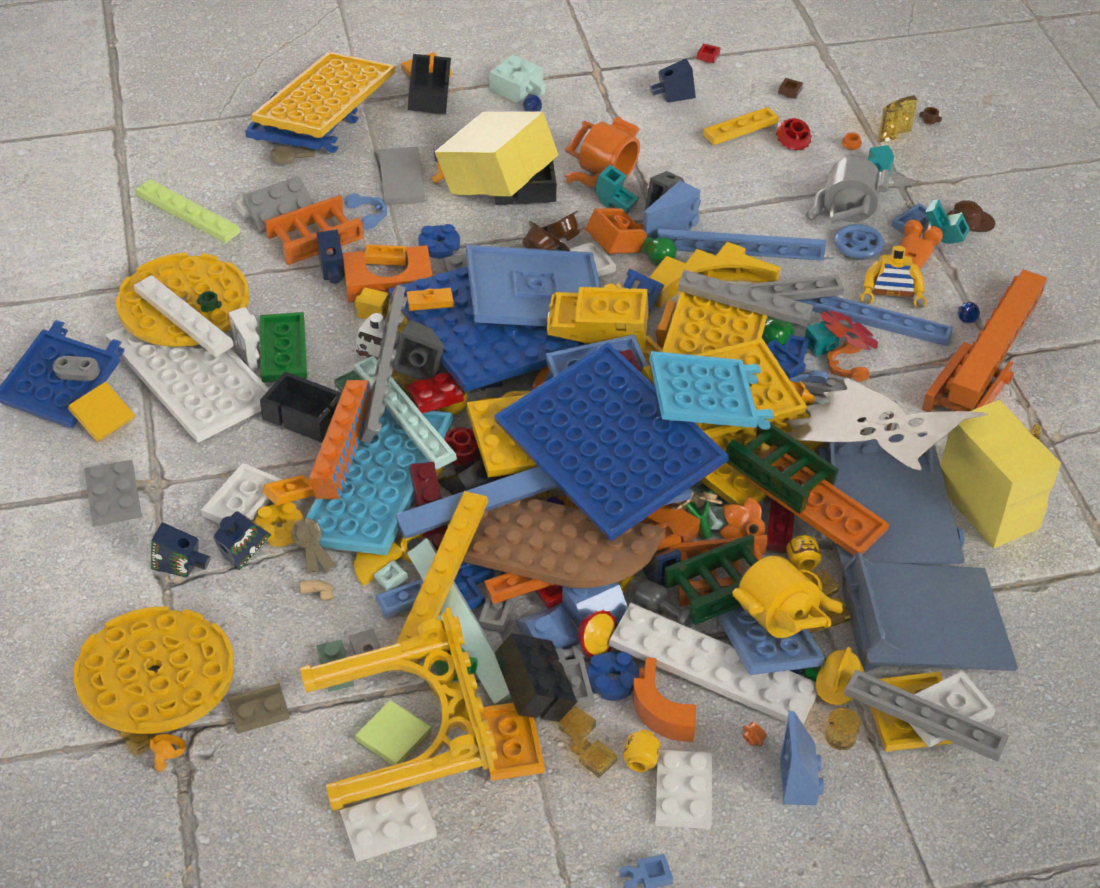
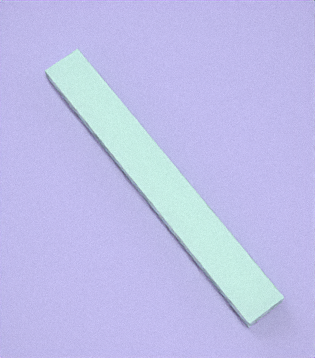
M374 356L354 364V369L361 379L369 380L371 389L378 361ZM390 377L386 381V385H389L388 394L385 399L383 398L382 403L386 404L385 408L427 460L435 463L436 470L457 460L456 453L394 379Z
M427 538L407 553L423 581L437 553L433 544ZM453 582L441 613L446 612L445 608L450 607L453 617H459L465 643L460 646L468 652L470 657L477 658V676L494 705H501L510 699L511 695L495 657V650L457 585Z

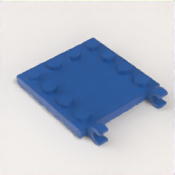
M274 92V94L270 97V99H271L273 96H275L278 92ZM356 107L344 118L350 123H356L358 117L352 114H356L358 108ZM251 122L245 130L246 137L255 140L271 141L276 144H289L294 147H307L312 150H320L324 147L330 153H336L338 150V146L331 144H335L338 138L330 136L338 124L322 138H315L304 133L298 134L295 131L286 129L281 130L269 125L263 126L256 122Z
M56 319L49 331L42 329L0 385V403L73 429L78 420L69 411L68 406L106 382L120 363V356H122L125 349L119 347L122 342L117 339H112L107 349L103 350L67 338L65 336L68 330L62 328L65 323ZM62 356L89 357L97 361L100 373L91 381L64 380L56 376L53 364Z

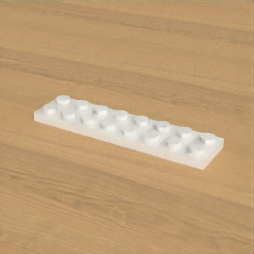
M630 603L609 641V646L629 653L645 662L646 657L656 658L657 667L786 723L788 712L794 711L804 725L818 695L815 681L789 670L749 675L733 646Z

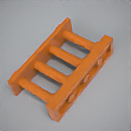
M341 195L265 220L267 238L271 239L278 236L284 243L282 244L284 261L287 265L318 255L317 234H311L305 226L316 223L322 231L338 229L341 246L364 238L362 221L359 218L349 221L343 214ZM335 216L340 224L329 227L325 219ZM297 229L302 238L292 241L287 233Z
M962 343L926 392L922 410L931 412L935 406L939 407L941 405L953 411H972V409L947 400L948 398L944 397L945 392H950L946 390L950 378L954 377L957 367L959 365L962 366L966 353L969 354L971 344ZM1009 361L1003 370L997 369L994 377L997 379L994 383L990 382L986 388L988 392L985 396H981L976 409L992 403L1004 385L1010 384L1014 372H1011L1013 362Z
M753 535L755 537L753 555L758 561L763 559L762 555L766 553L767 535ZM738 538L681 542L669 548L679 549L681 551V561L735 541ZM737 560L735 562H732L735 568L742 575L739 561ZM716 569L710 571L722 587L735 584L730 577L718 578ZM693 578L688 580L700 596L713 592L704 580L693 581ZM678 585L677 600L679 606L690 605L691 600Z

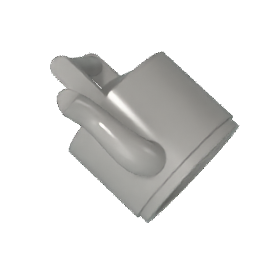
M847 157L839 160L829 172L827 187L821 189L815 195L814 206L805 214L806 217L813 220L820 214L825 203L830 213L832 224L840 220L859 222L869 218L876 211L879 192H887L889 190L890 172L888 170L879 172L878 168L871 161L862 157Z

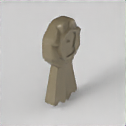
M281 145L274 147L270 157L276 163L290 164L294 162L295 158L315 157V150L301 146L286 147Z
M310 518L296 521L291 530V536L297 546L305 549L307 573L310 574L313 571L320 572L317 560L320 561L327 573L330 568L337 567L319 544L322 537L319 523Z

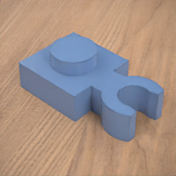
M665 854L637 860V868L624 866L619 870L620 878L626 876L632 878L624 882L623 888H636L638 884L642 883L644 888H658L673 884V876Z

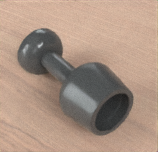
M644 580L639 585L634 595V601L642 608L653 613H657L662 609L677 618V623L691 628L693 623L689 619L690 607L682 610L667 601L668 591L660 584Z

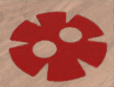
M828 310L832 316L824 311L821 313V320L832 324L824 325L839 338L846 336L849 344L866 350H871L866 344L874 349L878 347L877 340L866 336L874 335L859 322L852 324L850 317L835 311ZM839 320L848 322L852 329L844 327L840 324ZM849 331L856 334L860 340L857 341L850 338L846 332Z

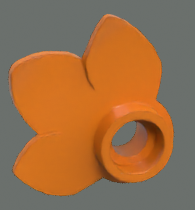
M748 497L743 506L737 504L724 505L723 511L728 525L720 530L722 537L728 539L745 537L750 534L756 536L764 535L765 524L761 519L762 509L756 500ZM752 524L758 526V530L755 533L749 532V526Z

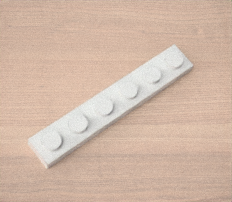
M152 275L134 285L135 292L215 357L234 347L233 340Z

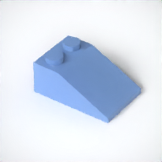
M679 181L644 211L643 230L646 232L647 238H657L658 229L689 231L692 227H695L699 222L698 213L701 204V190Z
M789 711L780 755L783 804L817 805L818 796L823 795L824 791L823 778L818 776V771H821L822 765L821 755H816V744L796 713Z

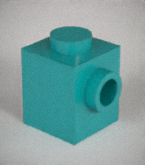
M825 321L806 327L805 338H809L808 349L815 357L833 351L839 345L840 338L824 325L832 324Z

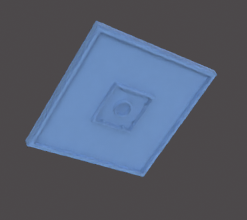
M466 245L473 316L476 323L547 326L548 312H550L549 305L551 304L552 294H555V292L578 293L579 287L601 288L592 252Z

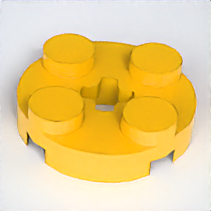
M289 502L277 506L274 504L261 507L258 510L255 522L271 534L267 539L269 545L281 547L294 542L291 530L296 521L304 518L296 505ZM277 523H283L282 527H278Z

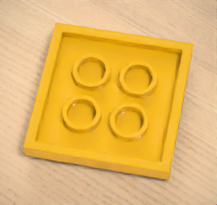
M939 671L881 678L879 680L909 693L916 694L943 681V677ZM869 706L885 752L928 747L908 722ZM944 740L934 746L953 744V742Z

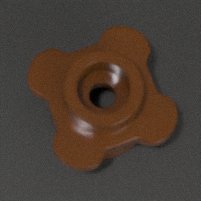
M927 107L924 109V112L919 113V117L924 119L925 124H934L935 122L942 121L937 108Z

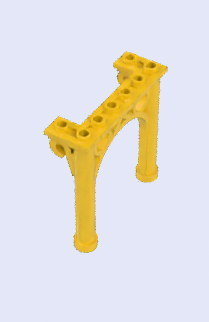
M450 607L445 608L446 612L441 613L442 621L430 619L421 623L417 628L419 635L406 641L313 667L311 665L300 667L306 693L386 671H407L420 676L428 682L437 693L442 706V722L439 733L433 744L423 754L407 762L326 784L332 811L343 809V805L478 767H483V770L489 769L490 772L495 771L493 760L498 759L495 742L487 719L481 720L480 713L484 712L481 697H475L473 690L478 688L474 673L469 675L467 668L471 667L468 652H462L460 645L465 643L458 616L453 617ZM426 658L423 666L412 662ZM438 660L448 663L449 670L442 676H437L430 672L432 664ZM455 674H457L461 688L460 691L451 690L446 685L454 679ZM465 704L470 721L464 717H455L456 709L459 706ZM461 726L466 729L467 735L458 736L453 740L447 737L450 730L454 727ZM443 745L449 749V751L437 755Z

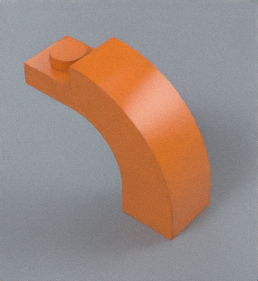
M646 657L645 668H640L639 678H634L633 704L639 718L648 728L663 737L676 741L694 742L696 705L675 703L664 698L658 692L655 685L656 658Z

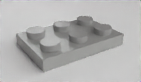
M300 176L245 194L242 198L260 234L266 232L265 220L314 204Z
M132 460L84 468L93 527L142 517Z

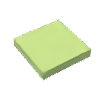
M390 700L355 735L357 742L390 764L396 765L402 763L431 733V726Z

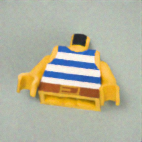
M893 246L891 255H881L880 260L874 262L866 271L863 285L865 291L859 296L860 302H863L865 294L870 298L868 304L873 302V294L914 297V294H916L913 302L914 307L917 308V299H922L924 307L926 306L927 300L923 297L925 293L924 277L918 265L912 263V258L904 256V247Z

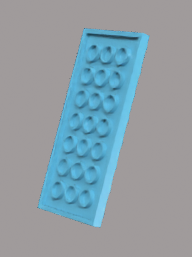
M386 408L382 417H379L378 422L382 423L379 435H374L370 443L360 440L339 499H316L306 518L319 523L322 530L319 544L324 548L387 555L400 529L396 520V514L409 510L415 499L409 466L429 461ZM438 411L423 413L425 418L444 439L454 421L452 413Z

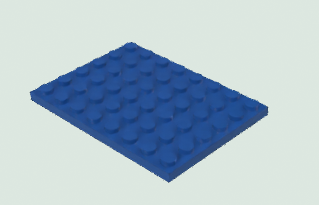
M468 266L400 285L406 287L404 297H407V292L451 288L454 307L409 311L408 301H406V305L401 312L408 321L417 322L430 327L445 346L441 356V363L464 392L548 366L546 353L586 345L584 342L548 335L547 326L474 322ZM396 287L388 289L390 298Z
M609 342L494 415L495 422L610 541L622 535L729 461L728 454L694 422L662 419L655 386Z

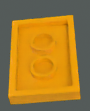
M514 703L483 707L484 712L480 713L481 720L487 719L498 759L493 760L495 771H489L490 780L545 773L535 719L518 715Z

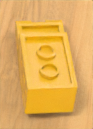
M579 287L578 293L555 292V294H552L551 304L549 305L550 312H548L547 316L548 335L588 344L635 335L639 346L645 348L648 321L647 289L620 288L619 290V288Z

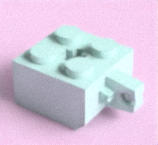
M511 55L490 71V91L515 103L522 100L529 93L542 96L545 93L543 68L518 56Z

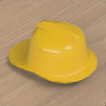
M847 647L846 650L841 649L830 653L824 660V664L821 666L816 678L815 688L817 694L823 701L829 704L842 705L853 700V698L844 695L845 688L855 670L864 673L859 658L851 651V647Z

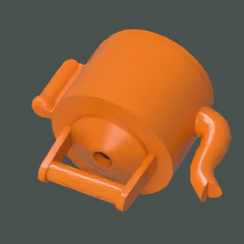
M619 116L614 119L611 125L603 121L596 125L583 121L581 123L582 126L569 146L565 148V151L579 159L582 169L594 175L571 172L564 175L567 178L566 183L579 181L586 186L596 187L599 174L609 165L627 175V178L634 169L640 153V142L635 137L639 132V127L621 119ZM588 129H591L583 141V144L580 149V154L575 152L576 148L578 147L579 143L587 133Z

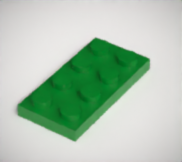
M304 312L260 315L262 382H275L285 371L307 379Z

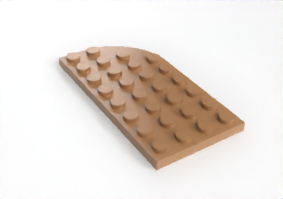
M527 497L484 512L462 562L564 587H600L624 580L645 567L664 539L665 528L639 522L613 541H610L580 509Z

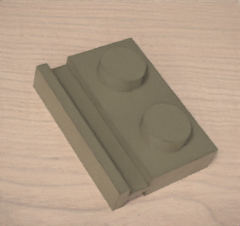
M280 683L228 697L237 734L290 719Z

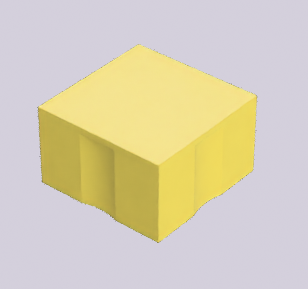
M482 112L435 151L449 190L453 195L483 194L489 196H512L536 173L558 156L544 112Z
M1001 400L969 411L983 412L988 415L966 419L948 433L941 462V470L950 501L993 549L1041 528L1047 509L1048 496L1054 487L1061 462L1024 427L1022 422Z

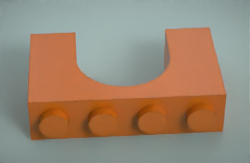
M428 246L406 247L408 267L401 274L392 277H380L369 272L365 263L364 251L343 253L348 303L355 302L357 295L361 294L364 287L389 293L388 289L397 285L432 277Z

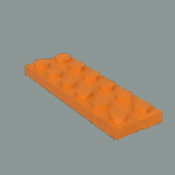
M775 445L771 446L760 457L762 459L765 458L778 447ZM786 453L771 465L783 472L797 460ZM805 466L793 475L791 479L802 485L816 473ZM745 475L742 477L853 556L857 552H861L863 555L889 529L890 524L825 479L809 491L810 495L806 508L799 514Z

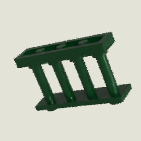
M770 423V429H761L758 426L756 437L744 446L735 439L730 441L726 449L729 461L726 463L799 514L806 508L810 490L824 479L832 485L835 484L839 472L838 468L772 423ZM763 443L770 447L773 445L778 447L763 459L753 453ZM786 453L797 460L783 472L771 465ZM805 466L816 473L802 485L791 479L793 475Z
M753 534L738 538L735 541L665 568L664 586L669 588L679 584L691 600L689 619L694 625L741 607L740 602L733 596L732 592L735 588H739L743 576L732 562L744 558L750 567L758 562V559L753 555L755 538ZM723 567L735 584L722 587L710 571ZM700 575L713 592L700 596L688 580Z

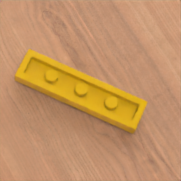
M765 107L704 128L703 136L712 145L720 144L777 124L779 116L769 107Z

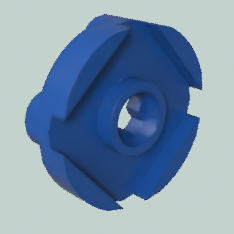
M451 224L424 226L418 237L419 246H428L429 257L442 259L452 256L453 251L456 249L457 251L459 250L460 235Z
M608 652L594 655L587 668L592 692L594 693L595 690L598 694H601V698L610 701L622 700L630 696L633 690L634 678H639V669L632 660L631 655L626 652ZM609 673H615L617 674L616 679H611V676L606 675H608Z

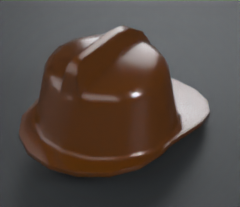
M970 200L955 203L954 209L947 213V216L962 213L971 231L988 232L996 224L990 214L984 212L976 202Z
M578 211L569 214L558 222L541 228L558 239L566 238L569 241L580 234V228L575 218V214Z
M529 221L531 228L522 241L526 248L570 251L569 247L560 239L546 232L536 223Z

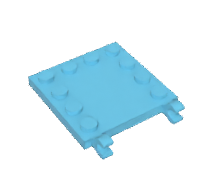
M651 351L649 360L662 419L756 428L758 424L761 429H770V422L765 419H773V412L770 409L756 410L749 383L756 384L758 382L757 376L752 374L761 373L759 365H745L742 360Z

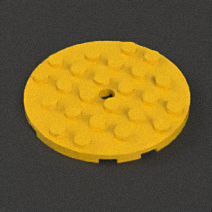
M188 252L162 256L136 268L135 274L131 277L127 276L121 283L118 297H116L118 317L128 332L145 342L171 347L196 346L199 343L138 295L134 289V285L152 275L180 298L185 297L187 304L224 333L231 330L229 312L244 307L248 309L250 300L247 280L234 264L229 261L225 263L218 260V256L201 253L200 256H188ZM213 291L218 295V301L222 302V306L213 311L202 312L201 306L197 304L196 300L203 292Z
M162 606L134 610L104 624L105 628L96 635L91 634L80 648L81 653L77 661L74 662L73 681L78 700L87 713L95 720L112 729L123 732L154 734L184 727L209 713L219 704L229 690L233 680L235 665L231 643L225 632L216 623L212 624L203 619V615L195 611L184 609L181 612L169 610V607ZM152 666L161 667L157 670V673L148 670Z

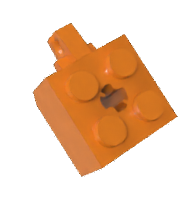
M595 208L585 229L592 239L597 241L604 251L609 254L638 253L641 251L642 245L647 238V234L643 230V224L633 221L622 208Z

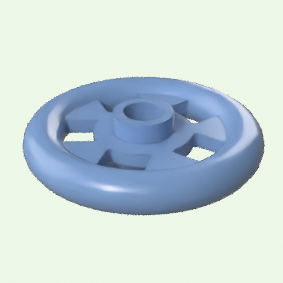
M863 224L844 226L838 230L834 238L838 250L844 255L855 259L873 258L882 252L885 244L884 238L879 231ZM847 234L852 235L850 238L845 237ZM870 241H875L876 245H870Z

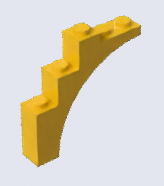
M726 242L716 256L696 249L686 263L666 256L649 277L664 285L654 306L662 308L668 300L680 293L677 290L684 270L723 281L764 283L779 281L781 267L746 255V248L730 242Z

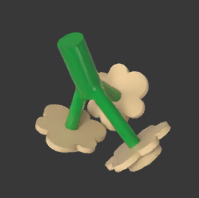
M692 491L691 499L672 503L670 508L672 510L682 509L688 511L693 516L699 518V528L702 538L705 540L712 537L707 521L710 503L722 504V501L716 499L717 495L713 494L712 491H703V494H697ZM704 505L703 513L701 515L698 508Z

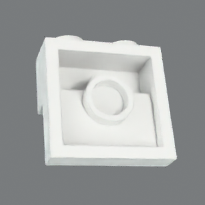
M246 307L229 312L233 344L243 362L252 371L258 370L257 360H260L257 347L260 340L255 331V328L258 327L256 318L253 314H249Z

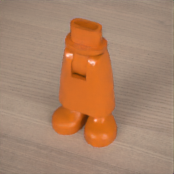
M909 220L903 228L905 236L902 238L900 246L905 248L904 256L911 257L912 263L918 265L919 269H921L931 256L934 246L941 242L943 233L938 227L930 226L925 230L921 238L923 232L922 224L917 220Z

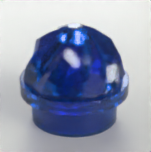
M529 95L523 102L524 110L526 112H540L542 109L541 99L536 95Z
M963 302L958 307V317L962 322L973 323L980 316L979 307L974 302Z

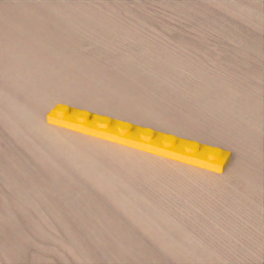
M464 491L396 644L419 635L417 628L421 623L438 618L489 502L487 496Z

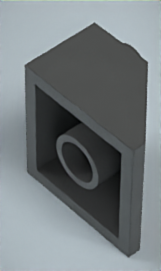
M410 320L401 331L392 366L393 370L418 380L435 377L438 373L445 346L430 327Z

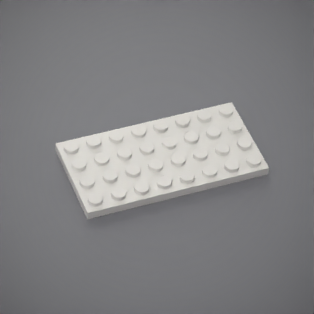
M124 326L106 334L108 343L112 339L122 342L119 347L125 350L121 358L197 443L261 411L260 399L269 388L231 348L215 357L200 344L196 346L171 347L145 342L128 332Z

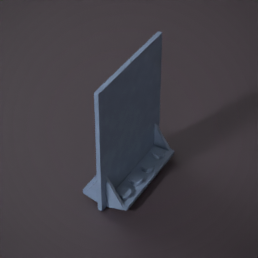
M927 433L918 434L919 437L927 435ZM900 434L893 435L889 438V441L899 442L904 439V436ZM878 440L828 442L826 448L818 449L820 457L839 469L834 486L890 524L889 529L863 554L864 558L870 562L918 565L960 564L965 562L935 445L918 458L922 468L921 471L914 470L894 458L879 445ZM836 544L840 565H842L843 561H850L854 557Z
M857 552L850 561H843L841 565L843 570L842 592L864 672L884 665L1010 671L1018 669L985 568L870 562L863 557L861 552Z

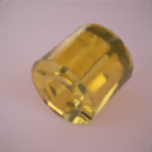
M837 708L829 714L825 740L831 747L837 750H848L856 744L861 724L857 713L848 708Z

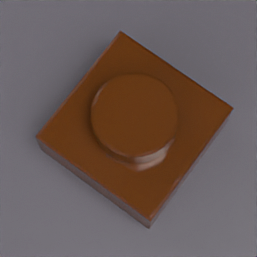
M785 78L779 87L778 94L796 99L803 88V82Z

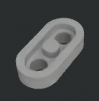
M62 356L53 364L56 376L64 380L91 381L100 373L97 361L89 357Z

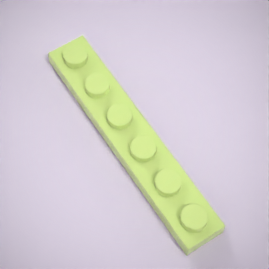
M151 179L135 189L136 195L224 243H227L240 233L238 225Z

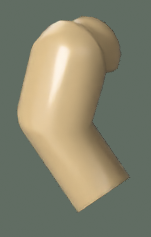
M322 580L300 581L301 594L320 592L322 600H331L334 597V587L332 584Z

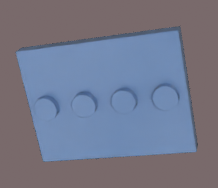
M742 606L717 616L749 675L818 667L824 664L825 657L807 629H803L786 638L774 637L750 616Z

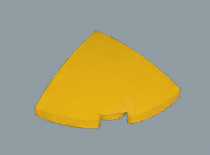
M393 542L387 555L356 552V560H354L355 574L363 586L375 579L374 574L391 561H395L403 556L402 549Z

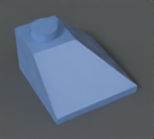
M562 604L516 619V624L522 635L550 640L555 645V648L570 649L572 645H580L578 632Z

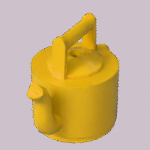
M769 556L756 562L744 574L739 588H735L732 592L742 608L765 630L777 638L790 637L803 629L830 627V618L819 606L839 614L843 611V603L827 597L816 584L792 563L780 556Z

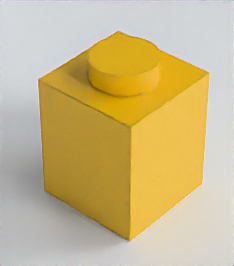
M364 287L361 294L357 295L354 306L357 308V317L367 319L372 314L379 313L383 316L384 320L389 308V293Z

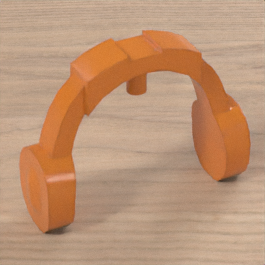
M846 340L842 346L828 353L827 364L829 365V371L833 375L855 379V382H862L869 378V370L866 367L843 370L837 366L839 360L833 361L841 353L853 354L859 352L862 348L851 345Z

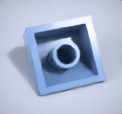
M618 582L593 588L563 587L562 605L578 628L586 616L603 609L606 612L610 611L611 615L616 617L615 622L619 624L628 608Z

